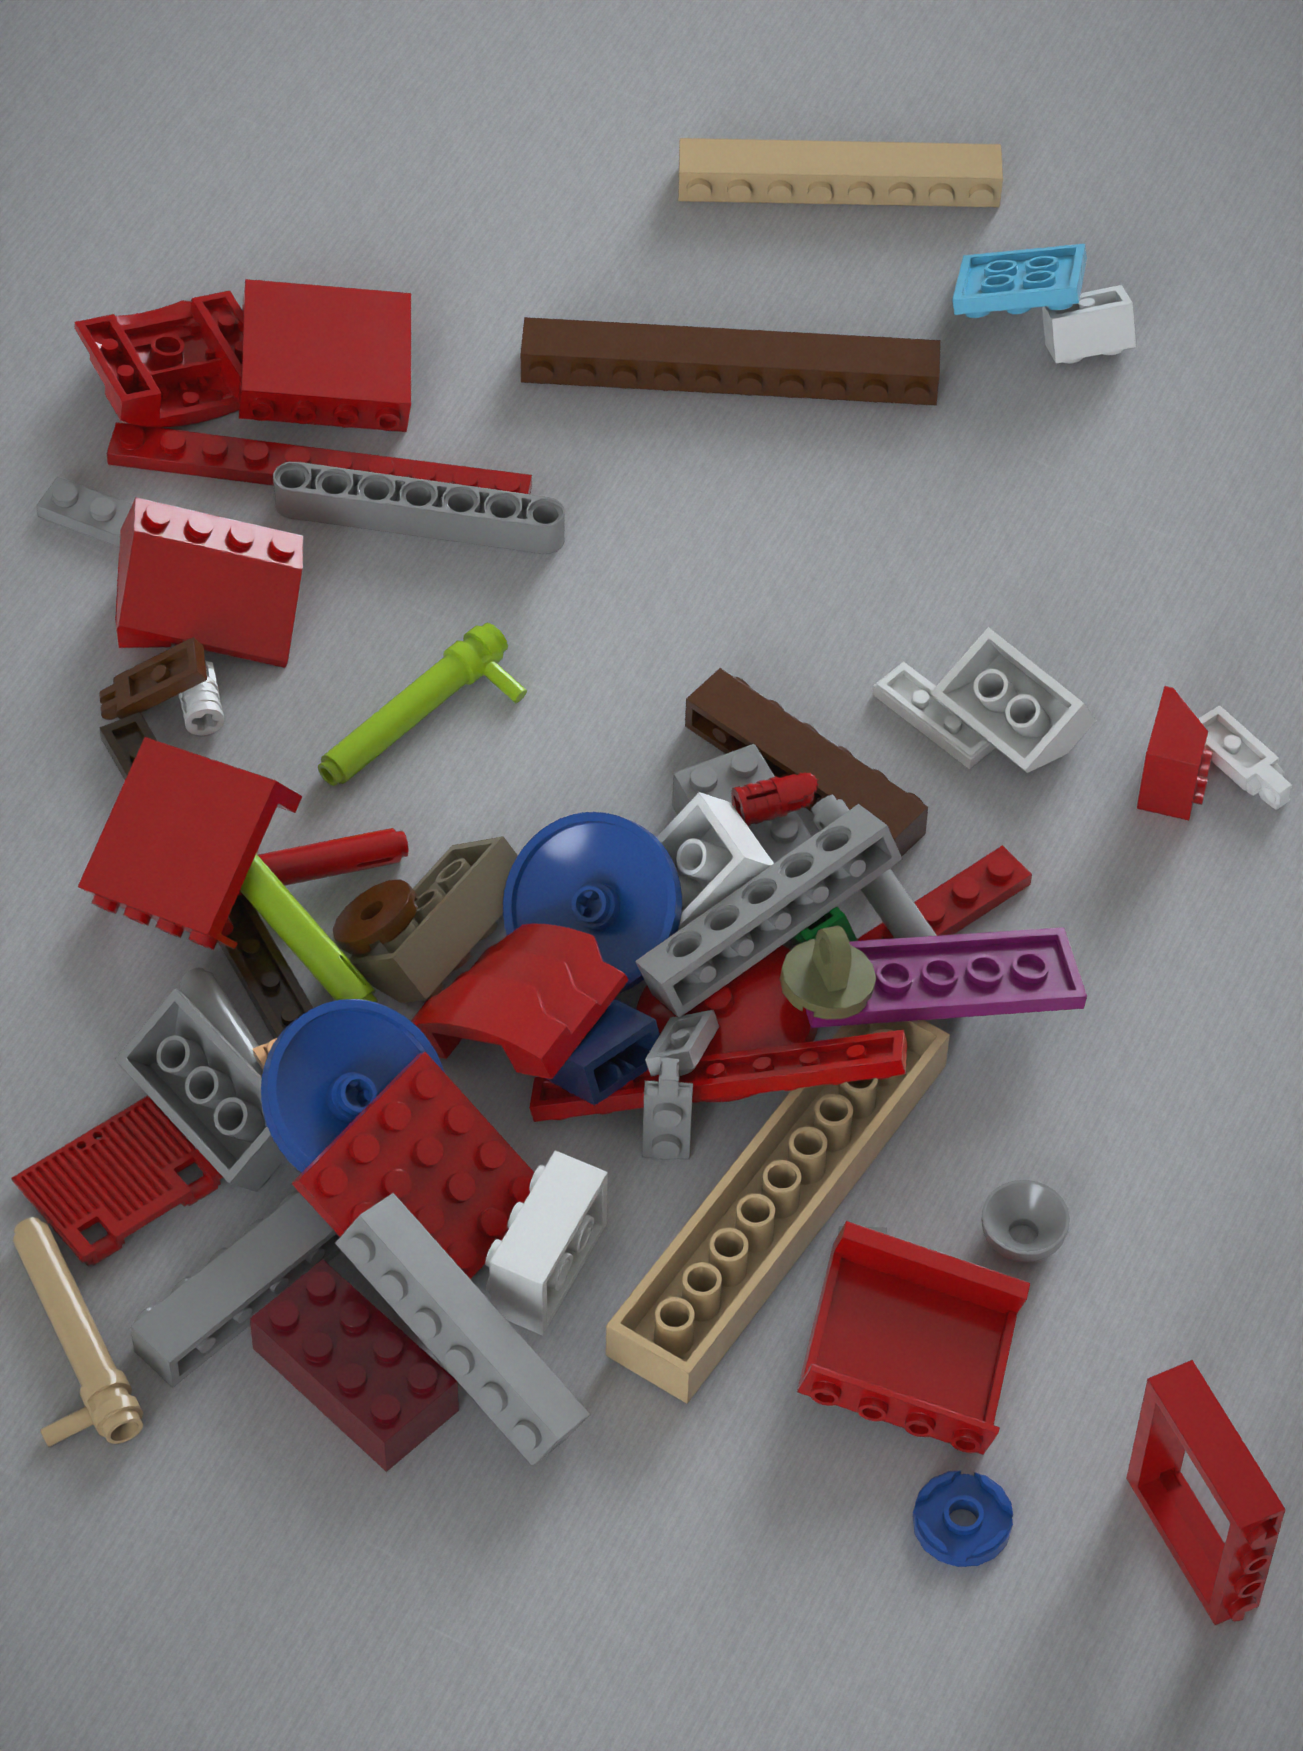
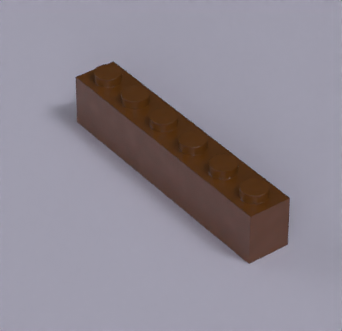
M719 668L686 698L685 727L723 753L727 754L755 744L774 776L781 778L792 774L798 775L800 772H811L812 775H815L819 785L817 792L814 793L813 803L810 804V807H806L809 811L817 802L829 795H834L837 800L842 799L849 810L859 804L888 826L901 857L926 834L928 806L918 796L910 792L907 793L889 781L881 771L871 769L853 757L851 752L845 747L835 745L820 735L812 725L802 723L784 711L779 703L774 700H768L750 688L743 679L734 677L722 668Z

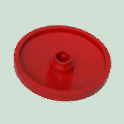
M781 945L684 1014L688 1015L714 1010L719 1028L702 1056L814 1041L818 1028L810 1027L806 1009L803 1007V1011L794 1007L782 992L780 982L781 970L785 957L791 950ZM646 985L639 998L636 1010L656 1019L659 1033L661 1034L669 1019L677 1016L656 999ZM756 1094L746 1097L734 1096L710 1099L703 1102H730L745 1099Z

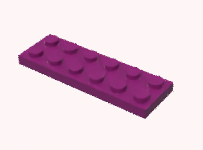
M1064 927L850 941V945L866 955L873 964L876 982L872 997L867 1001L866 1007L860 1013L845 1019L814 1017V1011L806 1009L810 1027L819 1028L1084 1009L1087 994Z

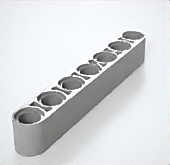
M303 462L283 463L273 473L275 507L278 513L290 519L538 554L557 552L565 542L564 507L558 500L550 497Z

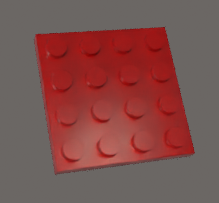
M426 1052L418 1054L291 1184L339 1237L360 1214L394 1193L471 1279L485 1265L488 1251L496 1239L502 1241L509 1230L507 1228L508 1220L516 1203H524L529 1196V1186L534 1171Z

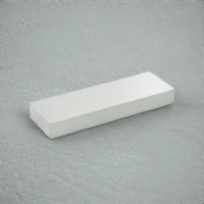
M904 661L873 685V696L968 769H971L996 748L930 694L936 686Z

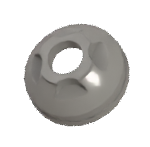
M1015 1180L1002 1184L991 1192L983 1205L981 1221L983 1234L988 1244L996 1252L1014 1261L1035 1262L1048 1258L1062 1246L1069 1230L1070 1216L1063 1198L1049 1186L1037 1181ZM1026 1225L1036 1232L1037 1238L1031 1243L1021 1244L1011 1238L1009 1231L1015 1226Z

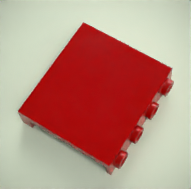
M245 279L242 304L243 341L239 419L407 432L411 409V293Z
M144 737L78 884V888L94 896L91 904L113 914H116L119 907L125 909L123 916L146 926H149L151 919L158 921L155 926L156 928L175 937L181 938L183 932L186 931L190 933L188 938L190 941L205 948L214 950L216 944L219 943L235 949L238 943L222 935L221 932L276 808L296 813L303 796L276 780Z
M846 1221L832 1246L797 1393L809 1396L812 1400L822 1405H836L857 1412L862 1418L869 1421H884L905 1428L908 1433L917 1437H931L952 1444L955 1449L962 1452H976L984 1455L999 1434L1000 1427L995 1426L994 1421L1017 1314L1027 1300L1030 1283Z

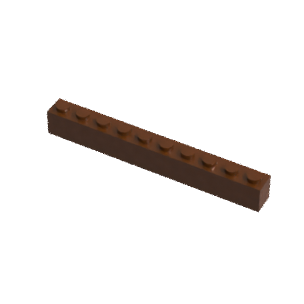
M524 317L520 353L521 383L937 406L941 340Z

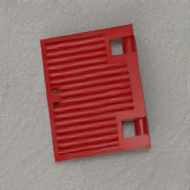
M147 1095L13 1176L11 1180L78 1259L87 1266H94L122 1249V1245L125 1244L124 1238L179 1204H182L184 1207L186 1205L191 1206L217 1190L221 1184L220 1179L223 1177ZM195 1163L202 1170L203 1176L187 1185L177 1173ZM99 1222L107 1231V1235L90 1244L81 1232Z

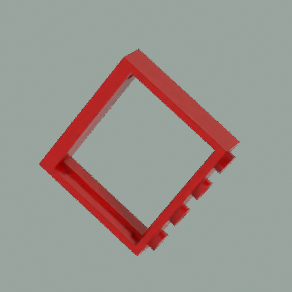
M1190 1360L1147 1378L1126 1479L1214 1625H1217L1229 1619L1234 1622L1244 1619L1245 1612L1259 1607L1286 1509L1194 1361ZM1185 1451L1230 1522L1225 1543L1181 1473Z

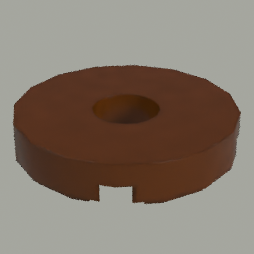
M401 879L388 880L374 885L358 895L338 916L333 927L334 939L349 954L368 953L372 950L369 945L378 940L382 945L389 943L405 930L415 917L418 906L414 901L418 900L417 894L409 883Z

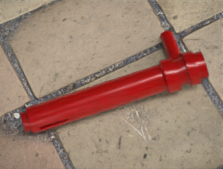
M394 828L258 854V856L283 885L286 886L400 863L402 857L408 856L409 848L405 833L402 830L396 831ZM229 916L221 932L224 936L231 934L234 929Z

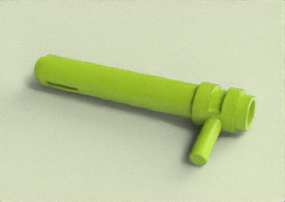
M485 623L482 626L476 625L465 633L463 641L457 640L444 651L442 659L321 757L318 771L322 778L332 786L338 783H346L465 684H473L483 675L513 702H520L526 695L527 690L497 664L503 659V653L508 649L507 640L502 632L491 623Z
M256 853L240 892L334 1000L361 999L377 1003L378 999L373 995L376 990Z

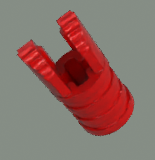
M800 772L798 775L792 774L781 778L775 776L768 780L757 781L754 784H746L743 787H734L731 790L732 805L747 826L774 820L777 817H785L790 812L798 811L807 806L810 807V804L814 801V793L817 792L818 779L811 772Z

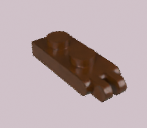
M192 637L116 675L113 678V685L99 692V699L102 704L100 707L102 718L106 720H112L117 717L123 719L138 712L142 713L206 681L207 674L203 645Z

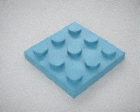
M1085 244L963 255L952 299L954 315L965 314L969 318H980L992 311L1007 310L1010 314H1022L1034 307L1048 306L1051 310L1070 308L1073 304L1079 303L1087 262Z

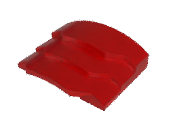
M230 290L194 297L191 301L181 300L147 312L119 316L111 314L75 322L74 329L89 352L90 361L105 385V395L120 421L146 427H175L212 420L239 410L241 399L243 310Z
M523 924L501 941L487 948L470 970L457 976L450 986L428 999L412 1018L411 1022L427 1037L439 1058L447 1059L464 1038L501 1045L516 1073L553 1079L628 982V978L622 971L603 962L598 943L593 935L557 925Z

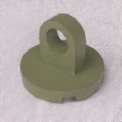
M834 926L818 930L816 939L796 945L786 955L781 970L780 982L783 994L797 1009L803 1011L804 1007L814 1011V1017L822 1019H845L860 1013L866 1007L867 1001L872 997L876 976L873 964L866 955L849 944L848 937L842 927Z

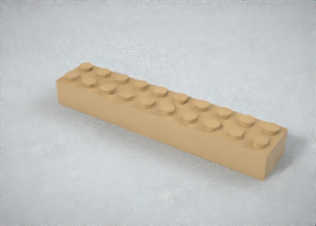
M925 1020L841 1026L832 1039L904 1030L907 1040L906 1074L886 1079L874 1078L845 1082L839 1085L827 1084L804 1087L790 1091L607 1323L606 1356L688 1404L945 1068L950 1034Z

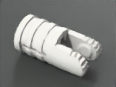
M205 661L207 680L179 694L185 728L191 734L199 736L217 732L225 722L214 664L209 661Z

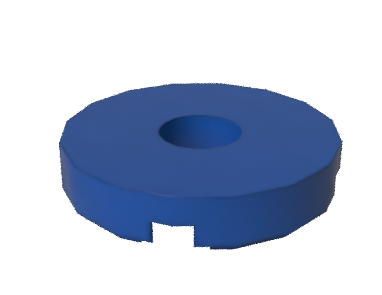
M948 1471L932 1478L919 1491L912 1516L914 1534L923 1549L938 1561L956 1567L979 1566L994 1559L1007 1546L1013 1527L1012 1503L1003 1488L988 1476L974 1472L973 1476L961 1474V1471ZM964 1509L973 1513L977 1521L970 1526H959L950 1519L949 1515L953 1511Z

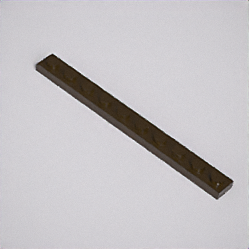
M141 712L99 728L101 740L124 780L130 771L144 737L157 741ZM243 894L238 895L229 914L234 929L231 934L226 936L238 944L235 949L222 944L219 945L270 1034L275 1039L278 1038L290 1023L311 1010L313 1006L257 910Z

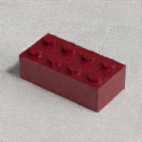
M323 1259L250 1318L253 1349L386 1472L459 1411L457 1380Z

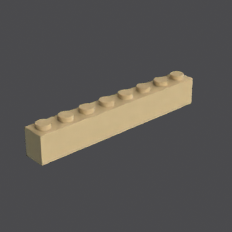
M680 138L678 201L1000 207L1003 183L1001 144Z

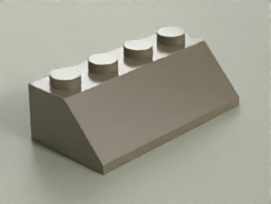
M504 836L452 845L414 886L413 890L418 897V900L414 902L418 908L415 917L407 928L389 943L382 945L378 940L369 945L372 949L370 952L353 954L349 960L371 986L400 1003L426 1002L431 997L439 994L444 987L442 983L444 979L470 959L471 953L469 951L476 943L487 938L497 929V920L503 914V897L506 881L511 867L518 856Z

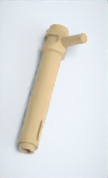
M36 1217L21 1221L14 1228V1245L80 1382L79 1394L85 1405L80 1410L40 1429L41 1434L48 1447L94 1425L98 1434L105 1437L109 1443L120 1444L134 1438L142 1430L143 1422L141 1419L143 1411L136 1397L131 1395L132 1388L124 1372L116 1368L48 1224L41 1222Z

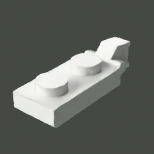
M1217 706L1198 718L1208 730L1205 749L1213 751L1212 762L1244 791L1246 790L1247 793L1252 796L1259 793L1260 798L1275 810L1290 801L1289 796L1292 784L1283 777L1284 771L1278 765L1279 757L1221 706Z

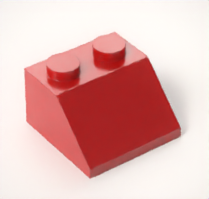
M1164 686L1146 752L1137 809L1189 821L1193 804L1202 805L1208 782L1206 778L1208 777L1213 751L1205 749L1208 730L1173 687Z

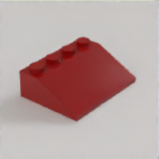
M135 497L120 530L116 631L174 644H180L194 637L203 645L206 651L285 668L289 659L303 570V536Z

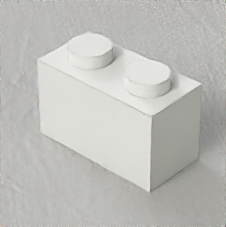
M1122 285L1081 293L1079 303L1073 304L1067 309L1051 310L1048 306L1042 307L1045 345L1055 363L1071 364L1079 362L1085 357L1100 354L1116 355L1124 349L1136 347L1133 302Z

